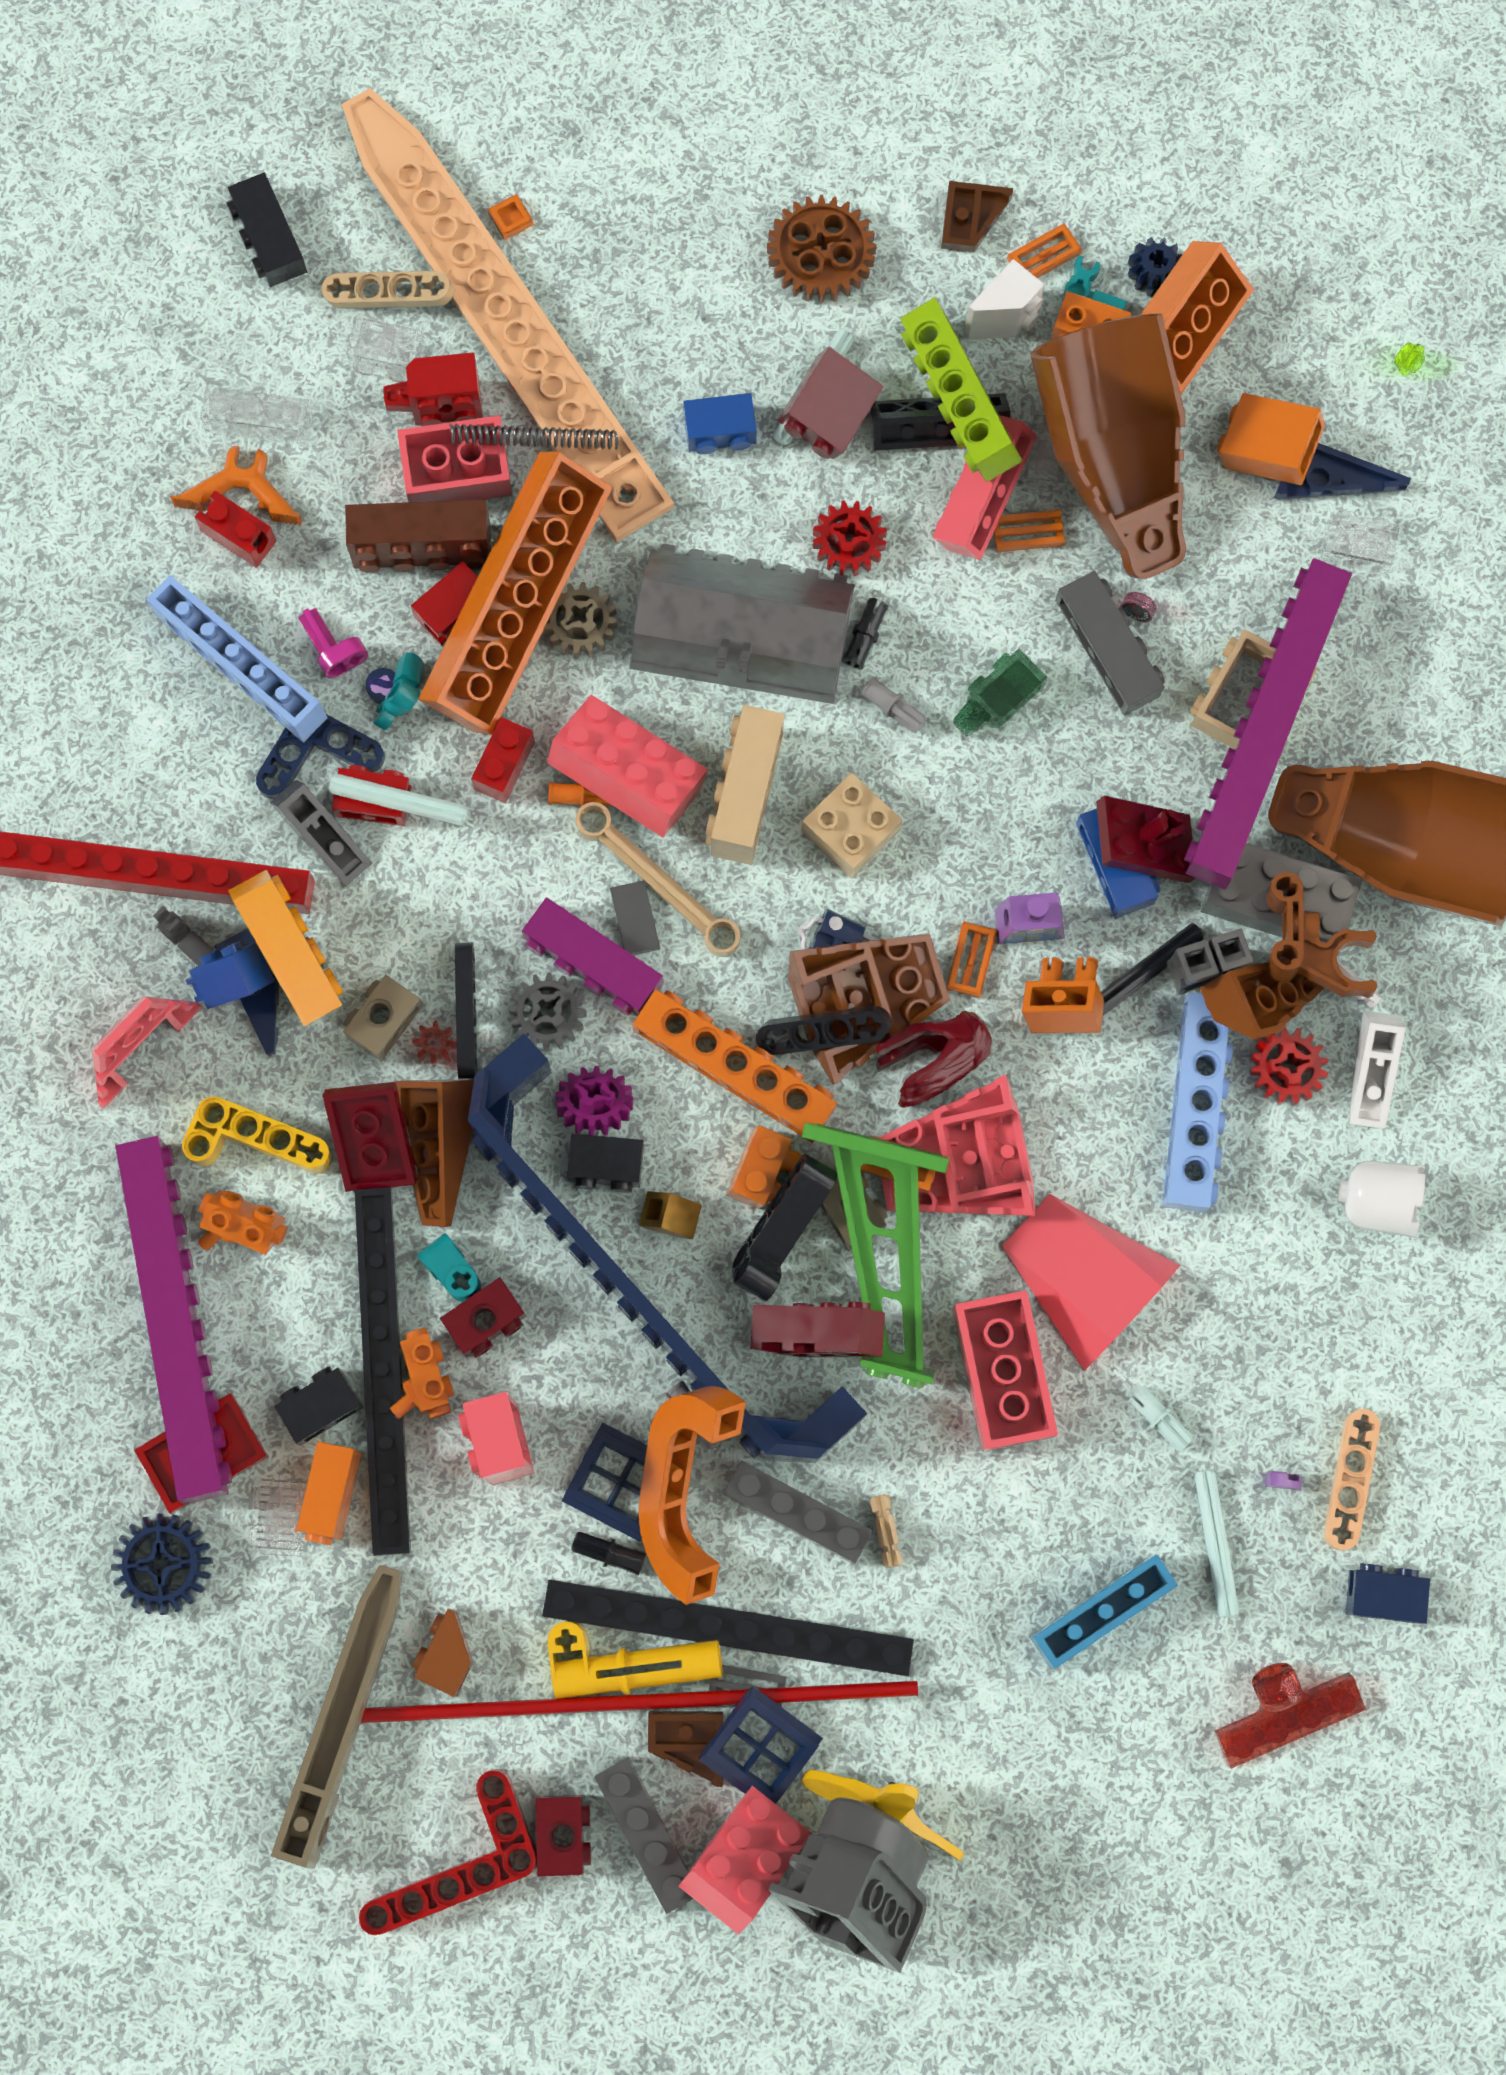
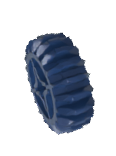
M159 1513L155 1518V1526L149 1517H143L142 1526L144 1530H141L135 1524H131L129 1530L134 1537L132 1539L124 1535L119 1537V1541L126 1545L125 1551L113 1550L114 1556L122 1557V1564H112L111 1570L122 1571L123 1576L116 1578L113 1582L115 1586L127 1584V1587L120 1594L123 1599H127L135 1594L131 1603L133 1608H139L146 1601L145 1613L152 1614L158 1603L160 1615H167L169 1603H171L175 1612H180L183 1610L181 1598L188 1604L196 1602L195 1597L190 1592L192 1589L199 1593L205 1592L206 1588L197 1581L199 1577L211 1579L212 1574L210 1572L201 1571L202 1564H213V1558L201 1557V1553L208 1551L211 1546L210 1543L197 1545L196 1542L204 1535L202 1530H196L192 1534H188L192 1529L193 1522L186 1520L178 1528L180 1523L178 1515L173 1514L168 1524H166L165 1515ZM167 1533H171L182 1540L189 1551V1557H177L172 1553L170 1542H167ZM155 1535L156 1541L152 1542L153 1547L150 1555L144 1559L134 1561L139 1547L148 1538ZM163 1553L165 1554L163 1559L179 1562V1564L163 1568V1574L161 1575L159 1574L160 1569L149 1566L145 1567L146 1564H154L156 1561H160L161 1554ZM190 1568L185 1582L177 1590L169 1594V1586H171L174 1573L181 1569ZM134 1572L150 1573L153 1577L154 1586H157V1596L142 1588Z

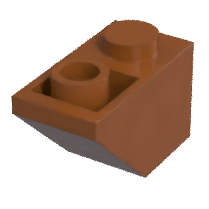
M447 1609L445 1615L440 1612L437 1614L429 1631L434 1637L428 1649L423 1646L421 1647L412 1667L417 1669L414 1678L452 1697H457L474 1662L458 1613L452 1609Z

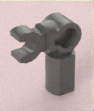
M162 906L153 915L158 921L156 928L174 945L179 943L177 947L197 966L201 964L199 959L201 956L214 951L194 931L189 933L190 927L173 911L169 912Z

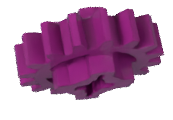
M595 1066L593 1072L588 1073L582 1067L580 1068L579 1076L570 1072L568 1073V1082H559V1092H555L557 1117H563V1125L565 1127L574 1124L576 1134L586 1129L588 1130L589 1137H593L596 1130H601L602 1134L606 1136L608 1135L609 1127L612 1126L614 1129L620 1130L621 1120H630V1111L633 1110L631 1085H625V1077L623 1075L613 1078V1069L607 1070L604 1074L600 1073L599 1066Z

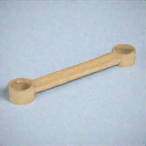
M590 802L584 804L578 810L576 825L580 835L590 841L599 840L705 936L706 947L712 954L726 957L732 955L738 949L740 944V930L732 920L714 917L614 827L611 822L610 812L603 804ZM592 811L600 812L606 816L605 827L595 833L586 831L581 824L583 815ZM719 927H727L734 931L735 941L727 949H718L710 941L711 931Z

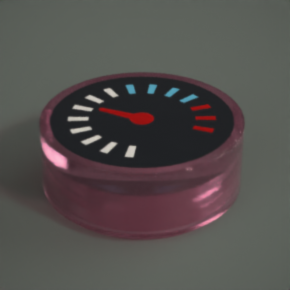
M1139 592L1127 593L1120 605L1127 616L1142 623L1150 622L1157 610L1153 599Z

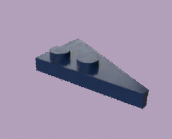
M1318 443L1303 484L1297 485L1280 481L1274 498L1280 500L1405 491L1411 478Z
M246 929L214 947L220 951L239 941L242 947L256 941L250 930ZM265 959L275 981L251 995L240 998V1001L266 1055L271 1056L276 1054V1044L278 1042L276 1008L279 1006V982Z

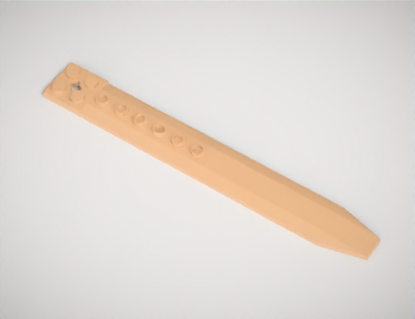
M371 88L341 104L363 169L431 269L444 273L451 281L454 288L452 300L538 427L540 426L542 430L545 427L549 430L552 427L556 430L559 427L562 430L574 428L576 431L579 428L583 431L586 428L589 431L601 429L603 432L606 429L610 432L614 429L617 432L619 440L617 450L615 449L614 433L610 450L608 449L607 433L605 435L604 449L601 448V433L598 436L599 445L597 449L594 448V432L591 437L592 447L590 449L587 446V432L583 449L581 448L580 432L577 448L574 447V432H572L570 448L567 447V431L564 437L565 446L563 448L560 444V431L556 448L554 447V432L552 431L551 446L555 452H561L613 487L599 518L615 542L618 543L672 510L674 502L421 132ZM623 489L628 493L634 491L636 494L633 496V501L629 503L626 501L621 502L619 500L621 498L620 491Z

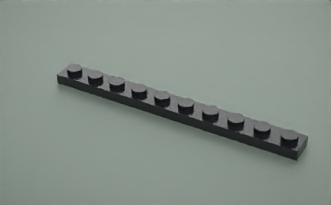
M391 1187L354 1190L372 1553L373 1556L411 1553L404 1416L398 1420L390 1410V1407L403 1397Z
M549 1579L542 1617L694 1642L718 1640L719 1645L908 1677L914 1639L696 1603L685 1605L682 1601Z

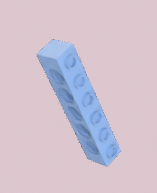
M171 575L146 599L158 619L303 743L328 718L316 698Z
M1189 992L1184 998L1162 1207L1205 1213L1210 1209L1211 1204H1216L1218 1197V1183H1213L1214 1169L1220 1168L1222 1159V1148L1217 1147L1218 1134H1223L1226 1115L1220 1112L1221 1099H1226L1228 1095L1229 1078H1224L1225 1064H1230L1233 1044L1227 1043L1228 1031L1232 1029L1213 1020L1210 1011L1206 1007L1202 993ZM1201 1026L1211 1027L1215 1031L1216 1039L1213 1041L1203 1039L1199 1028ZM1204 1060L1208 1062L1212 1067V1075H1201L1196 1069V1061ZM1194 1095L1204 1096L1209 1103L1208 1110L1200 1111L1196 1109L1192 1103V1097ZM1190 1130H1199L1203 1133L1205 1137V1144L1203 1146H1196L1190 1142L1188 1137ZM1186 1165H1195L1200 1169L1202 1175L1200 1181H1191L1185 1175Z

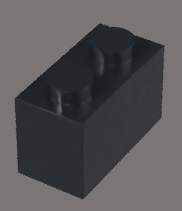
M571 1133L567 1171L568 1181L575 1182L574 1187L580 1189H596V1184L611 1185V1191L630 1193L632 1192V1187L640 1188L644 1141L595 1135L589 1137V1135Z
M330 1366L326 1367L311 1377L313 1383L303 1389L295 1386L279 1396L281 1402L274 1405L297 1445L305 1444L364 1408L340 1368L337 1367L332 1371Z

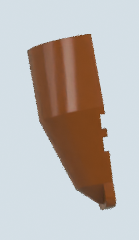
M1162 314L1137 315L1106 321L1061 335L1039 345L1030 352L1056 460L1112 547L1120 552L1126 573L1133 578L1148 579L1177 566L1182 562L1186 553V543L1182 530L1183 483H1179L1180 461H1184V449H1180L1181 427H1185L1186 416Z
M1433 760L1421 761V763L1399 765L1398 763L1386 764V766L1376 767L1351 766L1324 769L1294 764L1282 771L1268 812L1269 822L1276 832L1302 840L1391 899L1495 926H1502L1505 922L1506 778Z

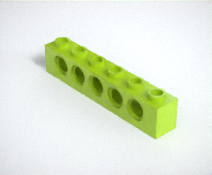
M936 297L902 316L900 320L906 331L901 333V336L910 352L916 349L918 355L913 357L921 374H929L930 379L925 381L935 400L939 397L941 398L943 403L938 405V408L947 424L953 421L955 428L950 430L960 449L966 446L968 453L964 454L963 457L972 473L974 474L979 471L984 480L988 482L1021 463L1023 460Z

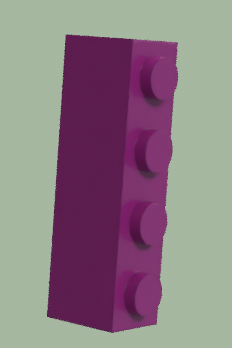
M547 897L522 930L523 938L526 940L524 945L530 951L540 957L544 953L556 960L553 965L558 970L570 977L573 973L577 974L585 980L583 982L584 987L597 996L605 993L614 999L612 1005L627 1016L632 1012L638 1016L654 990H659L664 983L662 974Z

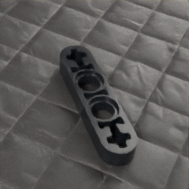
M473 942L455 943L458 1079H471L477 1074V1035L474 1032V1027H476V999H474V993H476L475 950Z
M865 1006L771 1019L758 1030L756 1043L758 1047L771 1055L871 1043L881 1040L888 1033L892 1025V1019L890 1014L880 1006ZM871 1017H873L874 1022L881 1023L877 1031H875L873 1025L862 1026L858 1031V1025L867 1023ZM841 1020L845 1022L849 1028V1034L847 1036L836 1035L832 1030V1021ZM800 1025L810 1026L815 1032V1039L812 1041L804 1040L798 1033V1027ZM771 1030L774 1036L785 1035L789 1030V1036L782 1037L776 1044L774 1039L767 1038Z

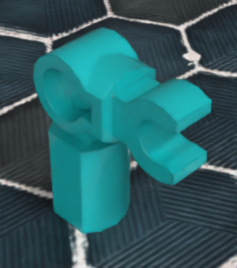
M1079 256L1074 265V275L1071 276L1069 282L1065 285L1062 302L1066 292L1069 291L1125 310L1126 300L1095 290V292L1090 291L1092 282L1099 274L1100 262L1096 261L1093 269L1085 270L1082 268L1084 257Z
M406 652L398 660L393 681L394 685L386 695L385 700L377 707L376 712L379 715L373 721V724L383 730H386L392 724L396 716H403L405 712H409L420 696V690L417 688L420 685L424 662L418 655Z

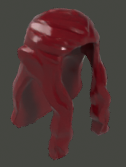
M962 1011L955 1018L943 1022L914 1023L877 1044V1054H887L877 1060L876 1067L879 1072L922 1049L941 1052L936 1060L911 1074L900 1089L901 1094L898 1105L902 1108L915 1106L948 1090L970 1071L978 1068L991 1054L992 1037L985 1022L977 1014L968 1011Z

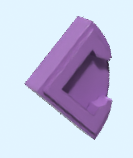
M1271 1471L1265 1474V1487L1301 1490L1302 1477L1299 1474L1293 1475L1280 1471Z

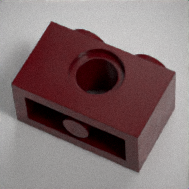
M499 1277L439 1319L467 1358L473 1354L477 1358L493 1347L491 1341L503 1333L505 1337H508L524 1326L521 1320L527 1316L501 1277ZM484 1311L492 1312L495 1315L494 1325L487 1330H481L476 1326L477 1316Z
M583 1795L536 1797L537 1877L583 1875L584 1866L591 1865V1842H584L583 1827L590 1826V1803H583ZM565 1824L573 1829L574 1841L570 1845L562 1846L555 1841L553 1833L558 1825Z

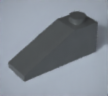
M295 780L270 802L293 831L345 886L372 864L304 783Z

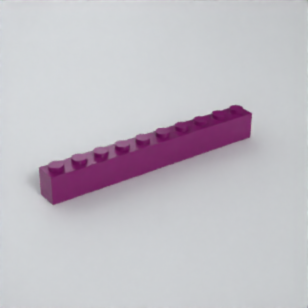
M1316 558L1312 559L1308 569L1300 568L1293 587L1299 589L1296 598H1288L1281 617L1287 619L1284 628H1276L1269 645L1275 648L1272 658H1264L1257 675L1263 678L1259 689L1256 687L1252 688L1245 705L1251 708L1247 719L1240 718L1233 737L1239 739L1235 749L1229 747L1221 765L1222 768L1227 769L1223 780L1216 779L1209 795L1210 799L1215 800L1211 811L1204 809L1196 829L1202 831L1198 842L1191 841L1184 860L1190 862L1186 871L1187 875L1226 890L1232 880L1352 576L1351 572Z
M159 1136L115 1145L177 1500L186 1505L229 1495L227 1484L232 1483V1473L229 1463L223 1462L221 1448L226 1447V1441L222 1426L216 1425L214 1412L219 1411V1402L216 1391L210 1390L208 1376L213 1375V1369L209 1355L203 1353L201 1341L206 1340V1330L203 1320L201 1318L197 1319L195 1305H200V1297L196 1284H191L189 1270L194 1269L190 1249L184 1248L182 1236L187 1235V1225L184 1215L178 1214L176 1201L181 1200V1192L177 1179L172 1180L170 1167L175 1166L171 1145H166Z

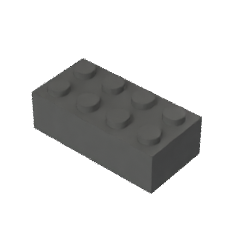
M1246 843L1233 878L1226 890L1209 884L1200 912L1282 938V914H1277L1270 910L1266 902V896L1270 884L1277 874L1291 872L1299 876L1303 883L1304 911L1319 912V940L1325 943L1337 932L1349 928L1362 879ZM1281 890L1283 891V896L1290 897L1286 896V890Z

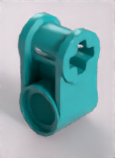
M446 1233L442 1234L416 1255L432 1276L439 1280L457 1301L464 1302L481 1290V1281ZM461 1276L465 1280L469 1279L468 1284L470 1288L466 1291L461 1287L458 1288L456 1280Z

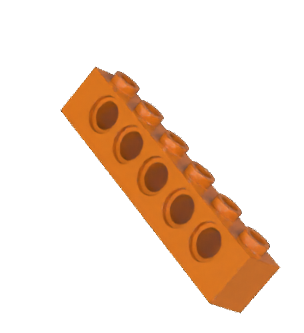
M655 989L633 1022L632 1026L635 1033L801 1137L805 1123L813 1122L826 1125L836 1109L837 1102L833 1100L834 1094L818 1084L813 1088L802 1081L804 1076L799 1071L788 1065L784 1069L772 1062L774 1057L767 1051L757 1046L754 1050L742 1043L744 1039L738 1033L729 1028H725L724 1031L712 1024L714 1020L709 1015L699 1009H695L692 1012L682 1006L684 1001L668 990L663 994ZM672 1019H681L685 1022L686 1028L683 1032L674 1034L667 1030L666 1025ZM709 1037L716 1042V1047L713 1051L705 1053L701 1052L696 1047V1044L701 1038ZM733 1056H740L746 1061L747 1065L743 1070L735 1072L727 1067L726 1062ZM762 1075H770L776 1080L777 1085L772 1090L766 1091L760 1089L756 1081ZM792 1094H801L805 1097L807 1104L804 1108L795 1110L787 1104V1098ZM806 1139L812 1144L815 1142L814 1140Z

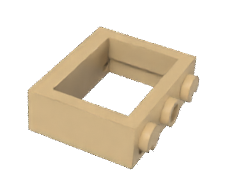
M1246 629L1242 631L1239 639L1231 637L1222 653L1223 656L1227 657L1226 662L1222 668L1215 665L1206 681V684L1211 686L1206 697L1199 694L1190 710V713L1195 715L1190 724L1192 727L1233 749L1236 748L1239 739L1233 737L1235 729L1208 714L1242 653L1263 663L1264 658H1272L1275 648L1269 646L1270 642ZM1315 667V670H1314L1313 675H1312V677H1311V680H1312V678L1314 677V675H1315V673H1316V671H1317V669H1318V668H1316V667Z

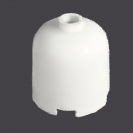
M1363 1161L1358 1163L1351 1170L1348 1181L1341 1180L1338 1202H1345V1214L1348 1220L1356 1227L1415 1238L1419 1228V1222H1416L1417 1207H1422L1425 1166L1381 1161Z

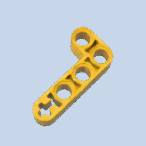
M215 1096L207 1097L201 1101L182 1142L185 1156L197 1166L203 1167L209 1166L217 1160L226 1139L311 1173L318 1174L326 1171L333 1161L331 1149L321 1138ZM217 1107L223 1108L224 1117L218 1123H209V1112ZM251 1120L257 1122V1130L253 1135L248 1137L241 1136V1127L245 1122ZM280 1134L290 1135L291 1140L287 1148L283 1150L274 1149L273 1143L277 1136ZM201 1140L209 1141L210 1147L208 1152L203 1156H194L193 1148L195 1144ZM300 1144L304 1149L315 1152L319 1147V1151L323 1155L322 1158H315L311 1163V1159L305 1153L299 1151Z

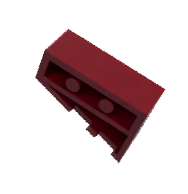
M822 1302L820 1307L807 1303H793V1306L753 1305L750 1349L799 1358L882 1357L885 1312L871 1310V1304L866 1302H848V1307H842V1304Z

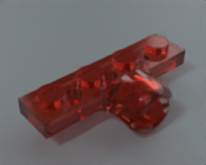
M1280 1662L1261 1668L1253 1676L1252 1684L1260 1703L1259 1710L1214 1732L1226 1763L1232 1769L1366 1710L1354 1676L1349 1672L1309 1690H1302L1295 1669L1287 1663Z

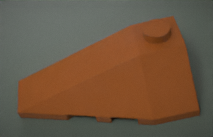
M1286 957L1279 959L1282 964L1290 965L1291 963ZM1267 962L1228 971L1200 987V990L1205 999L1206 1007L1215 1022L1255 1040L1282 1031L1286 1027V1023L1296 1017L1301 1012V1009L1308 1002L1312 1001L1324 987L1298 973L1290 981H1276L1268 974Z
M474 1080L396 1081L405 1124L410 1137L413 1159L418 1171V1179L413 1188L422 1225L450 1227L452 1225L473 1131L468 1122Z

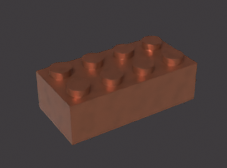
M486 499L345 505L346 546L354 569L359 568L360 571L365 573H375L384 567H394L395 570L402 572L412 571L415 569V566H429L432 570H445L449 568V565H459L462 561L470 569H479L484 566L491 551V524Z

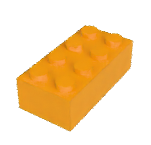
M265 870L228 890L232 901L303 1026L342 1006L338 995L344 992L331 969L328 968L323 971L321 964L325 963L326 960L313 937L308 940L305 939L303 933L307 932L308 928L296 906L288 909L285 902L291 898L279 876L276 875L271 878L268 871Z

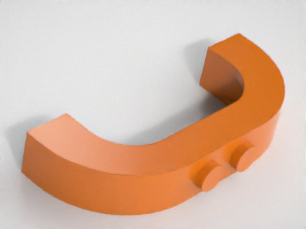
M717 1386L703 1387L674 1396L659 1407L650 1426L639 1497V1526L646 1554L664 1586L685 1605L715 1594L719 1563L705 1553L695 1542L686 1517V1502L697 1434L711 1444L741 1435L746 1401L736 1394Z

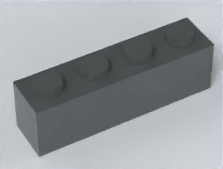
M1094 570L1060 588L1055 601L1125 716L1159 698L1165 687L1163 685L1165 680L1160 669L1156 665L1152 666L1146 656L1147 649L1139 636L1135 637L1130 630V621L1126 612L1121 607L1117 608L1112 600L1113 594L1110 585L1104 578L1100 579Z
M742 1460L724 1492V1496L853 1565L856 1564L873 1531Z
M629 1756L596 1774L594 1778L665 1913L668 1914L691 1901L693 1898L678 1887L689 1870Z

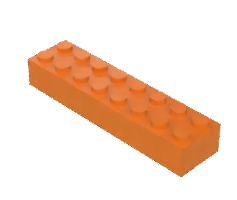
M559 451L539 452L418 700L470 731L489 735L493 734L613 487Z

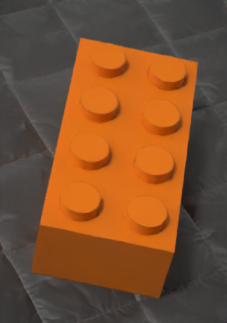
M1192 241L1141 313V315L1162 314L1180 394L1184 392L1254 291L1221 242Z

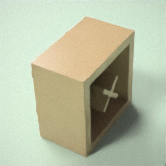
M851 772L802 821L801 832L852 879L900 831L902 819Z

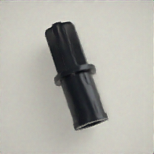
M583 1532L576 1533L571 1546V1550L575 1553L604 1562L603 1567L610 1565L638 1576L646 1556L645 1552L633 1550L615 1543L616 1540L613 1538L609 1542Z

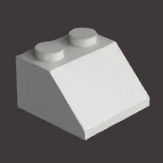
M1013 259L968 307L963 336L968 340L1016 337L1023 329L1029 331L1040 317L1038 310L1044 301L1041 297L1045 284Z

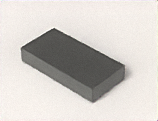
M642 880L611 887L610 892L624 949L633 956L660 950L645 881Z

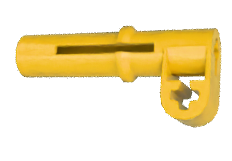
M564 1621L558 1623L551 1629L548 1635L551 1678L556 1699L622 1691L625 1695H630L632 1689L723 1678L722 1657L718 1640L628 1652L625 1647H622L617 1653L591 1656L587 1630L577 1622ZM569 1629V1634L576 1635L577 1643L571 1644V1651L582 1650L583 1658L558 1661L557 1653L568 1652L567 1645H560V1637H564L566 1630ZM677 1660L682 1662L681 1668L601 1678L600 1674L601 1670Z

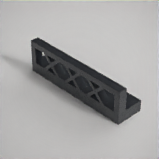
M1006 393L988 394L998 414L1011 418V410ZM939 397L936 400L934 398L875 401L870 409L873 421L874 451L958 446L950 431L955 428L953 421L947 424L938 408V405L943 403L941 398Z

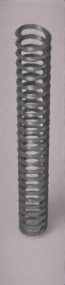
M451 423L449 424L452 444L455 443L456 428L458 429V443H462L464 428L465 443L468 444L471 428L472 444L474 445L478 428L479 444L482 445L485 428L487 446L490 443V430L492 429L493 445L495 446L497 430L499 429V444L501 446L503 445L504 430H506L507 446L510 445L511 430L513 431V445H517V433L519 430L520 446L522 447L524 445V432L526 429L528 447L531 445L532 430L534 434L533 445L535 447L538 444V431H540L541 447L544 446L545 431L547 432L548 447L551 446L552 431L554 432L555 448L558 446L559 431L562 448L565 446L564 437L566 431L568 435V448L572 444V432H574L575 448L578 447L579 432L581 433L582 449L585 447L586 432L588 434L587 446L589 449L592 447L591 437L593 432L595 436V449L599 445V433H601L602 449L605 448L606 433L608 434V449L612 448L613 433L615 436V449L617 450L619 447L618 434L614 429L611 432L608 429L603 432L601 429L589 431L587 428L584 431L581 428L576 431L574 428L562 430L560 427L557 430L554 427L550 430L545 427L542 430L540 426L537 429L533 426L530 429L527 426H524L523 429L520 426H517L516 429L510 426L508 429L506 425L502 428L497 425L494 428L493 425L487 427L485 424L482 427L478 424L475 427L472 424L468 427L465 424H462L461 427L458 423L454 427Z

